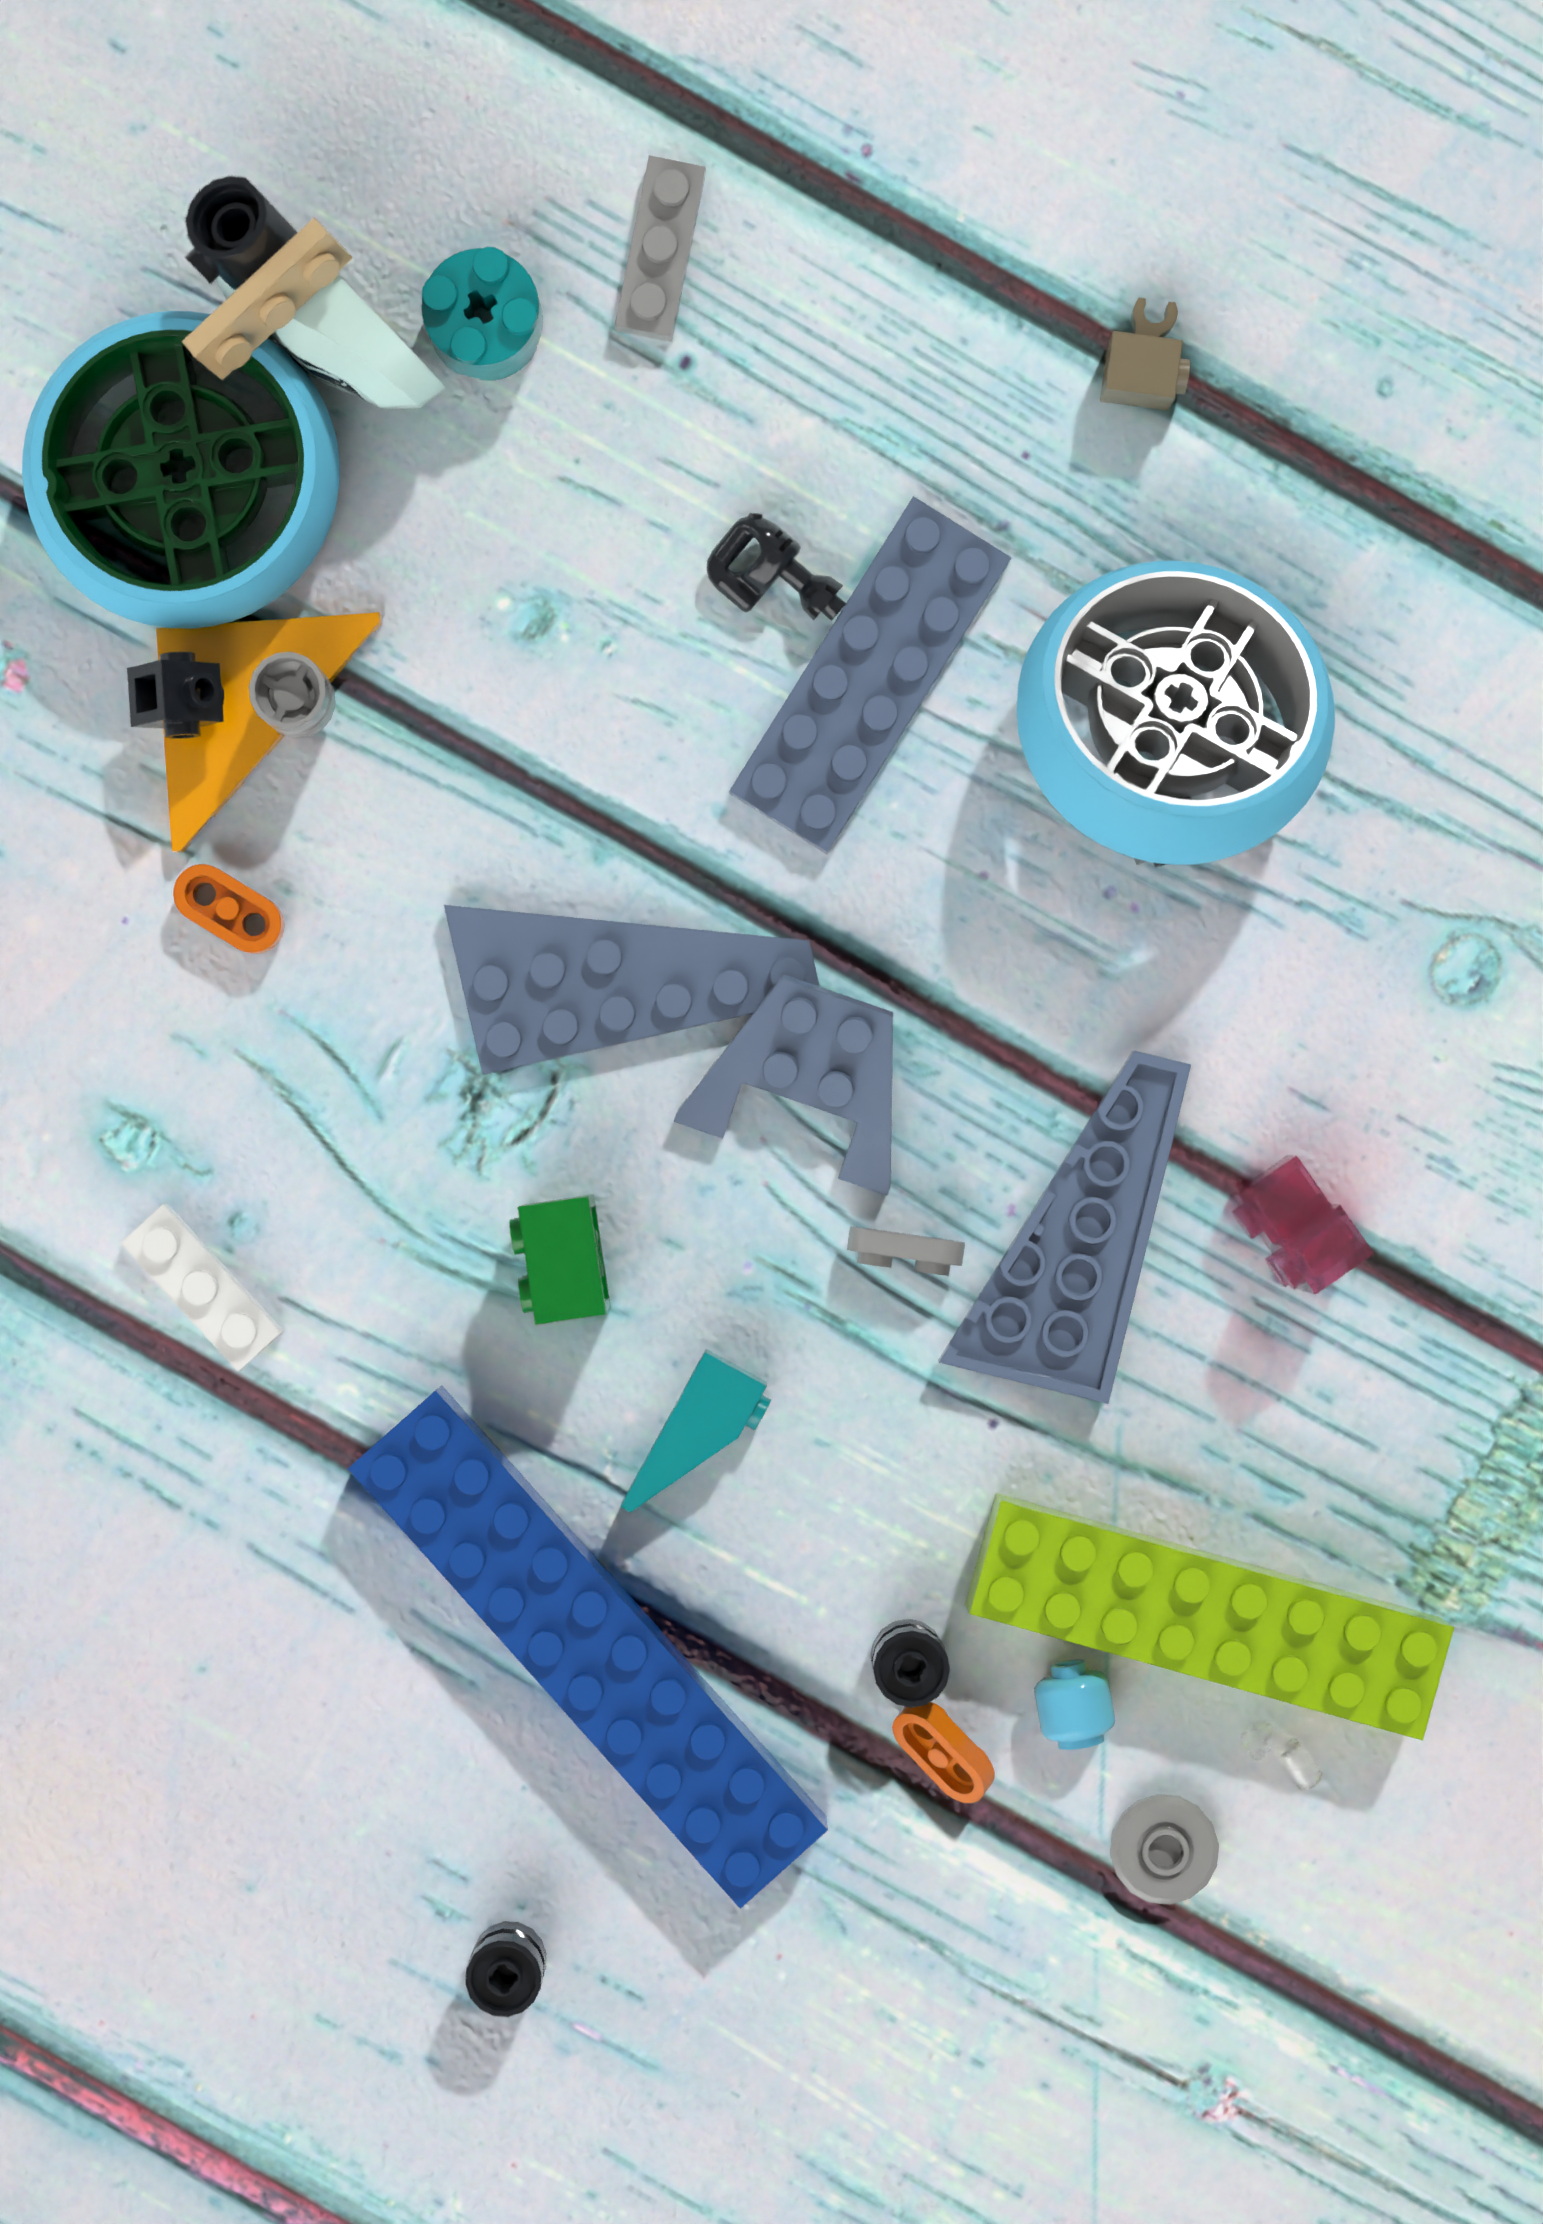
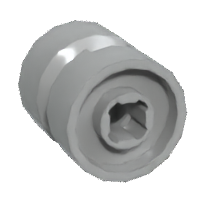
M294 652L275 653L262 660L253 671L249 684L250 702L257 715L278 733L292 738L310 737L321 731L331 720L336 705L334 688L328 677L306 656Z

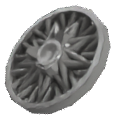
M1157 1794L1138 1800L1121 1814L1112 1831L1110 1856L1117 1877L1130 1893L1149 1903L1171 1905L1192 1898L1208 1884L1217 1867L1219 1843L1212 1822L1197 1805L1180 1796Z

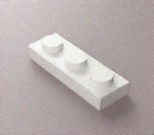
M167 1203L162 1204L121 1242V1245L238 1372L284 1332Z

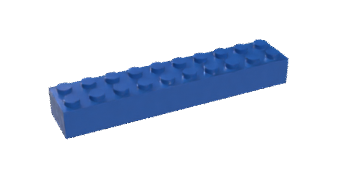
M442 1385L348 1468L352 1475L740 1909L828 1831L827 1816Z

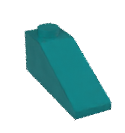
M705 1349L620 1507L631 1513L738 1439L745 1426L755 1430L771 1402V1399L762 1395L767 1387V1382Z

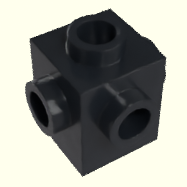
M168 652L160 654V660L127 668L131 727L165 729V738L187 739L200 737V727L224 722V690L221 685L220 663L196 662V656L193 652Z

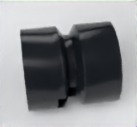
M912 1619L899 1620L883 1628L873 1641L870 1657L875 1682L886 1698L896 1705L912 1708L927 1705L939 1697L947 1685L950 1666L943 1642L934 1629L921 1621Z
M504 1921L490 1926L479 1936L466 1968L465 1985L470 1999L480 2010L492 2016L510 2017L524 2012L534 2003L541 1989L546 1969L547 1953L542 1939L532 1928L520 1922Z

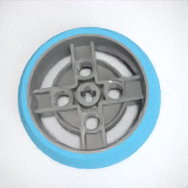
M1154 561L1123 567L1104 574L1077 590L1053 611L1034 638L1021 668L1017 692V724L1023 753L1041 791L1052 806L1076 829L1095 842L1135 859L1170 865H1193L1221 860L1256 847L1284 828L1306 805L1316 791L1330 757L1335 729V706L1327 668L1317 645L1299 619L1283 603L1252 581L1218 567L1184 561ZM1151 629L1136 634L1127 640L1115 635L1131 630ZM1199 664L1205 666L1209 670H1211V672H1204L1202 670H1199L1194 665ZM1253 671L1261 678L1275 699L1284 727L1263 716L1262 693ZM1114 679L1127 681L1133 687L1121 686ZM1062 693L1088 707L1091 737L1107 767L1101 764L1089 752L1078 737L1066 712ZM1170 708L1177 709V710L1181 711L1182 713H1177V712H1175V711H1172ZM1218 736L1230 738L1237 745L1226 744ZM1138 752L1150 753L1158 761L1144 759ZM1223 784H1227L1241 792L1236 795L1210 800L1176 799L1205 794Z

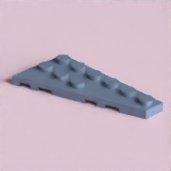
M1138 1051L1131 1052L938 1359L939 1363L1109 1404L1191 1064Z

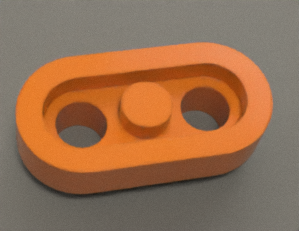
M198 864L185 869L177 878L173 889L175 905L181 914L233 947L246 953L261 954L273 949L281 940L284 933V918L278 906L222 870L211 865ZM211 884L216 891V897L211 904L202 906L197 900V891L201 886ZM259 914L265 920V929L260 935L251 936L246 930V922L250 916Z
M932 1702L912 1708L905 1706L893 1721L892 1730L898 1744L943 1792L963 1803H975L983 1797L995 1778L993 1765L986 1753L973 1743L942 1707Z

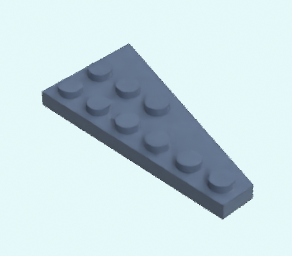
M444 905L482 1075L752 1014L782 974L820 986L809 940Z

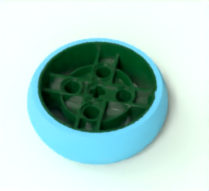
M193 311L149 313L119 322L95 334L77 347L49 378L37 399L25 434L22 454L24 495L32 523L48 556L67 580L90 600L110 612L146 625L189 629L211 627L235 621L270 604L285 593L313 562L328 534L336 509L340 480V461L333 423L316 386L305 371L283 349L267 338L252 352L249 360L236 370L241 371L262 385L280 406L286 417L285 419L255 424L250 415L234 400L212 388L197 385L192 361L197 359L182 341L211 314ZM133 374L137 394L125 401L109 418L100 435L96 452L71 457L76 438L90 411L112 387ZM180 401L185 404L183 417L173 425L159 424L158 414L166 403ZM238 448L253 450V461L245 471L231 473L226 470V460L233 450ZM185 459L195 469L186 472V482L179 483L170 473L178 471V461ZM125 468L136 470L137 481L129 492L124 494L112 492L111 481L118 471ZM295 484L291 504L277 531L252 558L230 571L226 546L238 539L253 523L264 502L267 488ZM200 515L205 518L206 528L198 539L194 541L180 540L179 527L187 517ZM108 517L114 527L129 541L151 553L166 556L171 585L138 579L113 566L90 544L78 522Z

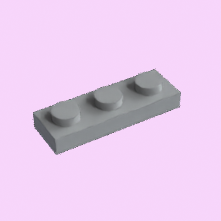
M649 155L615 321L616 331L672 342L706 176L705 166Z

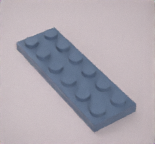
M913 496L729 790V794L828 854L1012 557Z

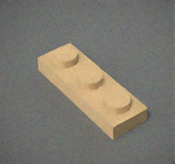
M314 217L182 341L183 344L199 362L223 380L233 370L243 366L251 357L252 352L273 332L287 325L294 317L296 311L320 288L332 283L340 270L353 257Z

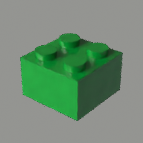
M594 1194L518 1206L519 1217L510 1219L509 1226L514 1255L525 1254L528 1275L518 1278L523 1313L533 1312L535 1325L607 1314L611 1309Z

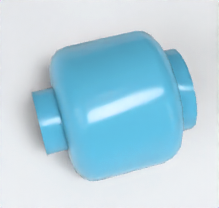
M1068 1660L1051 1665L1052 1675L1043 1678L1034 1687L1042 1734L1049 1740L1057 1741L1059 1749L1062 1750L1088 1748L1103 1743V1734L1108 1732L1115 1724V1714L1107 1676L1101 1671L1086 1669L1084 1660Z

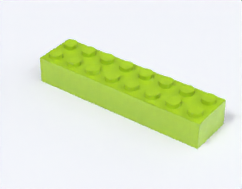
M999 1493L995 1494L965 1606L971 1615L1422 1741L1454 1631V1627L1438 1616Z

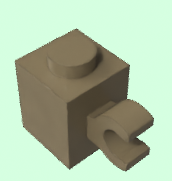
M1138 298L1131 313L1133 333L1113 331L1107 344L1100 402L1168 411L1175 400L1176 394L1185 395L1190 371V359L1181 358L1183 340L1163 338L1171 331L1178 315L1176 302H1168L1164 313V320L1160 323H1152L1144 315L1146 298Z

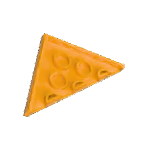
M379 612L234 622L193 629L156 628L158 660H160V654L193 652L196 656V662L220 663L221 685L224 690V722L200 727V737L187 739L165 738V729H163L171 846L173 852H185L195 836L212 817L218 814L244 784V780L266 755L270 754L285 736L278 733L259 717L250 702V680L253 671L262 660L275 653L294 652L304 655L321 669L331 683L372 632H375L382 625V617Z

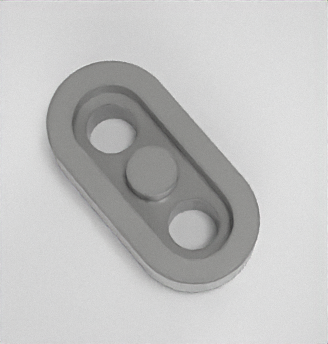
M850 1226L847 1250L858 1252L857 1263L891 1268L893 1257L916 1260L914 1271L949 1276L950 1265L962 1266L965 1242L853 1226Z

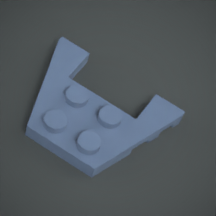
M782 974L738 1031L731 1043L679 1107L674 1122L723 1139L741 1085L743 1083L856 1122L857 1125L838 1179L888 1196L891 1187L893 1012Z

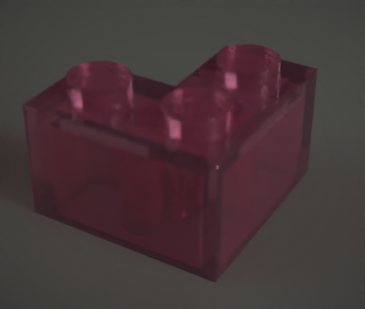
M1297 1155L1285 1156L1231 1194L1238 1204V1207L1232 1210L1234 1218L1251 1240L1258 1235L1261 1237L1272 1253L1265 1258V1262L1283 1287L1289 1285L1293 1290L1298 1289L1316 1295L1374 1254L1342 1206L1329 1203Z

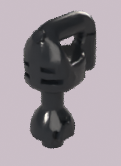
M749 513L747 517L735 522L712 550L707 560L706 571L708 579L717 590L746 613L752 610L779 577L799 593L802 609L813 621L820 613H823L832 621L846 605L836 595L843 585L830 576L813 575L795 559L801 549L799 543L777 524L764 519L760 513ZM752 538H755L761 548V553L756 561L740 572L734 573L730 571L729 567Z

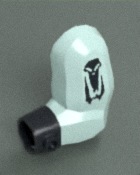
M227 176L213 180L204 186L189 204L185 222L188 239L194 249L185 258L210 284L216 279L225 298L228 299L298 232L246 177ZM339 275L332 283L320 288L304 303L287 325L277 329L268 337V339L277 342L312 378L327 386L353 394L381 409L421 408L446 389L430 369Z

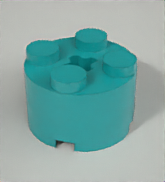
M485 247L458 252L439 264L422 288L421 308L426 331L438 357L451 370L461 375L479 378L480 380L495 381L515 374L532 359L541 337L543 314L538 293L526 269L502 250L496 247ZM484 307L487 311H491L493 319L483 324L478 317H475L474 311Z

